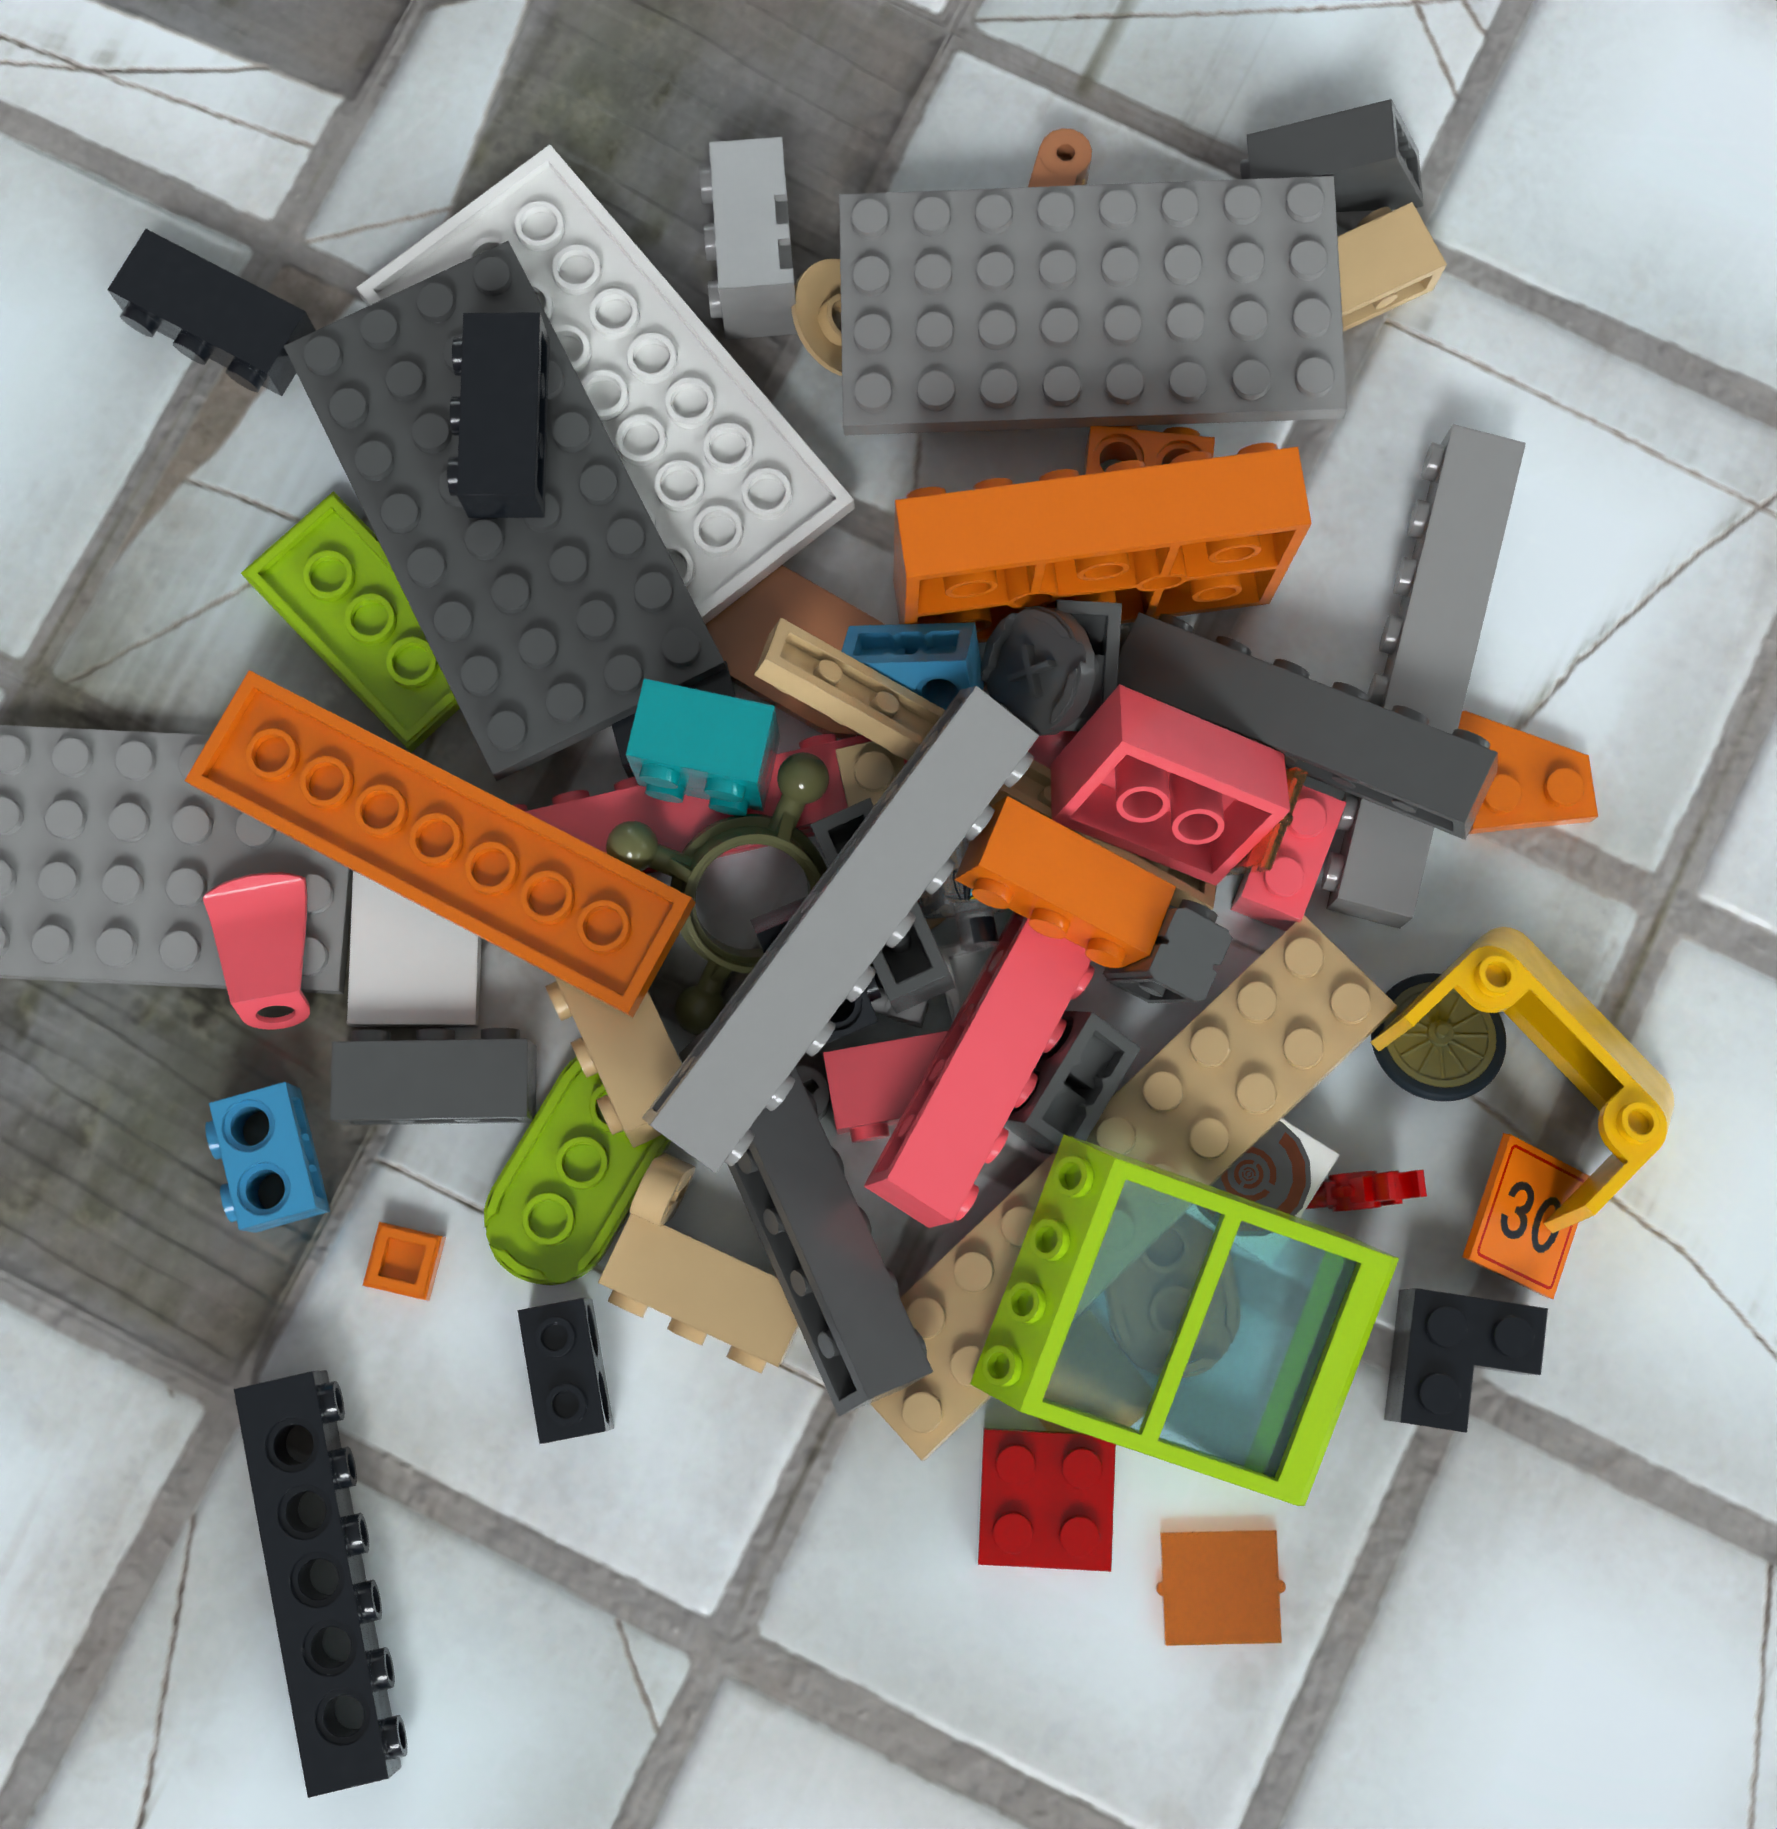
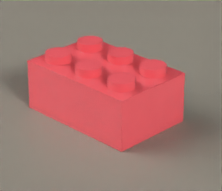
M1120 684L1050 764L1052 820L1065 827L1215 886L1290 811L1284 753Z

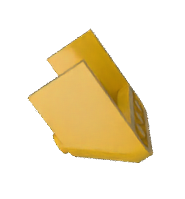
M1510 927L1494 928L1476 940L1370 1043L1378 1051H1381L1414 1027L1453 988L1475 1009L1486 1013L1503 1011L1600 1111L1598 1117L1599 1134L1604 1144L1612 1152L1544 1223L1552 1233H1555L1596 1215L1660 1149L1666 1139L1673 1114L1674 1094L1667 1080L1526 935Z

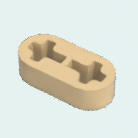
M667 1153L655 1158L648 1167L636 1191L630 1207V1213L660 1227L673 1218L691 1183L696 1167Z

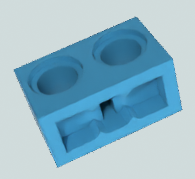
M975 622L848 627L841 652L944 710L947 709L960 690L978 686L981 690L984 689V681H981V659Z
M282 1082L209 1103L213 1120L205 1124L206 1138L213 1157L216 1160L222 1158L228 1183L220 1186V1195L225 1214L230 1222L237 1221L239 1230L257 1233L330 1212L300 1088L290 1083ZM263 1111L269 1119L268 1134L263 1141L250 1146L243 1134L245 1122L251 1115ZM277 1173L284 1182V1196L276 1206L266 1209L259 1201V1186L267 1176Z

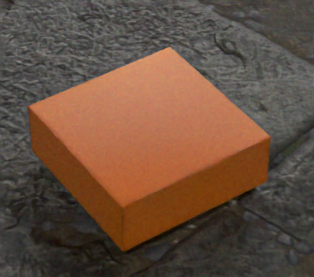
M379 1222L362 1286L430 1301L446 1237Z

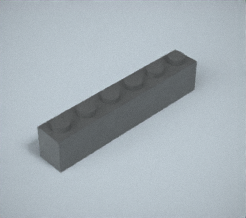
M1138 613L1119 653L1117 686L1119 684L1282 752L1285 756V766L1290 770L1466 840L1497 773L1498 752L1489 749L1491 745L1486 739L1463 729H1455L1450 734L1429 726L1427 717L1405 706L1395 705L1392 710H1388L1368 702V695L1352 685L1334 682L1332 687L1311 680L1309 679L1310 674L1308 671L1293 662L1275 659L1274 663L1270 664L1250 656L1251 650L1234 639L1218 636L1214 642L1193 633L1194 629L1191 625L1175 616L1160 614L1159 618L1155 619L1143 613Z
M708 1029L703 1030L679 1053L682 1063ZM794 1067L790 1075L795 1078V1083L789 1094L775 1110L763 1109L749 1128L755 1134L749 1148L737 1163L731 1167L728 1165L836 1412L840 1417L903 1390L931 1374L933 1370L927 1359L925 1342L921 1334L913 1328L901 1302L897 1280L891 1270L885 1266L873 1240L869 1218L864 1210L858 1206L844 1176L842 1159L839 1153L831 1147L817 1116L815 1099L811 1092L804 1087L796 1067Z

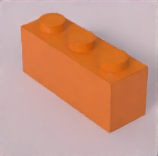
M1009 796L991 806L995 809L994 814L981 833L970 841L954 880L973 889V897L981 903L997 909L1009 908L1030 919L1028 922L1029 926L1036 932L1050 938H1066L1085 948V955L1099 965L1109 968H1123L1150 956L1176 886Z

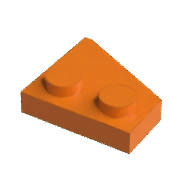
M1462 711L1458 729L1467 730L1483 737L1490 743L1489 749L1498 752L1497 773L1469 834L1592 822L1598 817L1589 755L1468 711Z

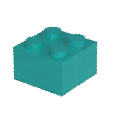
M644 678L626 751L627 760L638 785L646 787V795L662 801L682 803L684 795L710 800L708 805L710 809L728 815L746 816L748 809L763 812L780 742L776 709L773 705Z

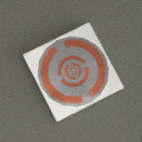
M1281 1118L1211 1186L1300 1218L1340 1154ZM1193 1203L1184 1212L1214 1232L1221 1213ZM1241 1221L1233 1244L1267 1266H1270L1288 1237Z

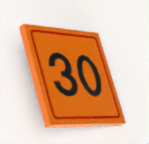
M1503 1133L1462 1257L1546 1298L1554 1299L1578 1223L1555 1233H1552L1544 1223L1590 1176L1511 1134Z

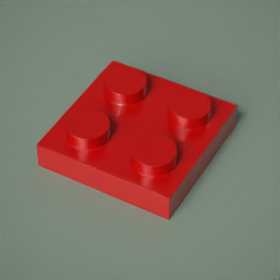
M983 1428L978 1565L1111 1572L1116 1444L1078 1432Z

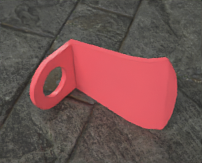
M285 872L249 874L223 882L205 893L203 902L213 930L230 1003L241 1020L248 1026L266 1030L289 1028L305 1021L310 1015V1004L301 991L307 922L306 878L301 875ZM270 1006H287L294 1009L292 1013L282 1017H264L257 1014L261 1009Z

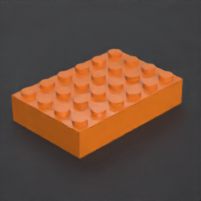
M1265 442L1246 446L1239 450L1237 455L1212 458L1209 452L1196 451L1179 455L1171 463L1145 467L1143 461L1128 460L1112 464L1102 473L1079 475V472L1074 469H1060L1045 473L1039 478V481L1013 484L1012 480L1008 478H992L978 482L973 486V490L946 493V490L941 487H924L913 490L906 495L905 499L895 500L893 584L899 624L975 622L978 643L987 642L998 623L1009 614L1019 613L1027 609L1025 607L1032 606L1055 608L1056 600L1122 603L1121 624L1135 622L1139 612L1158 619L1160 614L1176 617L1270 604L1312 524L1298 447L1278 449L1276 444Z

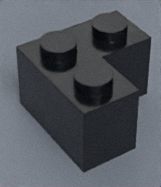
M1418 1288L1399 1290L1384 1420L1467 1433L1474 1367L1520 1375H1541L1548 1308Z

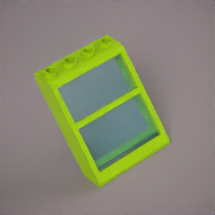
M1063 1135L970 1384L1019 1412L1296 1506H1305L1399 1258L1341 1232L1081 1139Z

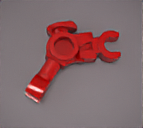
M1397 1170L1377 1173V1171H1362L1328 1175V1179L1322 1182L1306 1209L1328 1207V1209H1332V1212L1352 1211L1403 1204L1402 1199L1426 1197L1424 1170L1399 1172Z

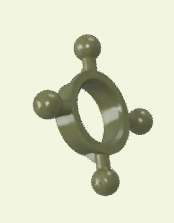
M802 752L789 756L778 770L777 782L782 795L773 816L746 814V816H730L721 819L694 836L682 853L658 844L655 833L646 824L638 821H627L617 825L609 834L606 843L607 854L640 871L649 867L671 876L670 886L692 897L695 901L697 887L703 873L718 856L738 846L762 844L784 851L801 866L807 879L809 894L825 873L827 867L816 846L801 830L796 828V825L805 805L817 801L826 792L829 784L827 767L820 758L810 753ZM694 906L680 933L686 943L708 962L698 984L686 988L678 996L675 1003V1017L685 1031L699 1035L703 1030L711 1026L725 1007L721 993L731 971L750 973L764 955L762 948L739 949L718 941L703 927L697 916L696 906Z

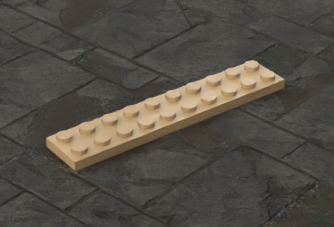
M1304 915L1300 923L1296 921L1112 1096L1086 1142L1211 1186L1396 1010L1397 1005ZM1054 1153L900 1298L913 1328L921 1334L925 1342L927 1359L933 1372L903 1390L870 1404L921 1461H925L992 1397L972 1386L970 1382L1056 1155ZM1125 1180L1074 1317L1169 1228L1192 1203Z

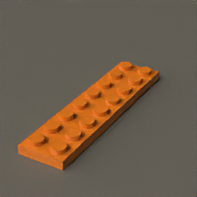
M250 670L247 672L184 780L194 788L632 1018L696 904L692 897Z

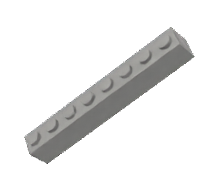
M1453 424L1441 444L1431 443L1421 474V479L1431 482L1426 501L1418 499L1411 515L1407 536L1417 539L1412 559L1403 557L1397 572L1393 593L1402 595L1398 617L1389 615L1384 626L1379 651L1387 653L1388 658L1384 674L1375 673L1367 694L1369 697L1368 702L1388 710H1392L1395 705L1411 708L1427 717L1429 726L1450 734L1455 729H1458L1526 445L1525 442ZM1346 792L1342 801L1347 803L1337 829L1345 831L1340 854L1330 853L1322 877L1321 889L1330 891L1326 909L1400 929L1413 918L1434 827Z
M978 686L960 690L642 1119L715 1174L724 1162L730 1167L737 1163L754 1139L755 1134L749 1128L763 1109L775 1110L789 1094L795 1083V1078L790 1073L805 1053L811 1057L814 1056L832 1035L836 1024L830 1019L845 998L853 1002L868 987L876 972L870 964L885 944L893 948L910 930L916 918L910 912L912 907L924 891L933 894L949 877L955 866V862L949 857L964 837L969 841L973 840L986 827L995 811L989 805L991 800L1003 784L1009 788L1012 787L1028 770L1034 759V756L1028 750L1039 735Z

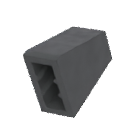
M1392 99L1247 134L1248 159L1241 160V179L1334 176L1336 212L1375 211L1382 207H1390L1391 210H1396L1413 202L1415 208L1424 206L1419 150Z

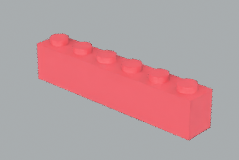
M1014 911L864 1185L865 1188L928 1228L952 1223L954 1220L959 1221L971 1209L979 1192V1187L974 1184L984 1163L989 1164L1004 1147L1009 1134L1004 1125L1013 1108L1020 1107L1034 1090L1038 1080V1075L1033 1073L1034 1068L1042 1053L1049 1052L1061 1038L1066 1028V1020L1061 1017L1070 1000H1074L1082 994L1094 975L1095 968L1090 965L1091 960L1085 955V948L1066 938L1055 939L1036 932L1029 926L1028 922L1030 919Z

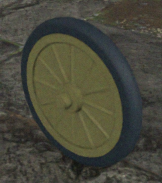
M1427 973L1415 975L1400 981L1385 994L1397 1005V1008L1371 1033V1041L1441 974ZM1453 988L1414 1027L1384 1049L1378 1051L1373 1045L1372 1047L1381 1068L1394 1083L1405 1091L1432 1101H1456L1478 1093L1496 1077L1506 1054V1032L1499 1012L1486 1013L1475 1009Z

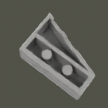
M782 137L709 142L710 166L699 167L702 204H713L714 223L703 224L707 261H716L718 280L708 281L711 318H723L726 340L798 334L793 322L791 309L796 304Z

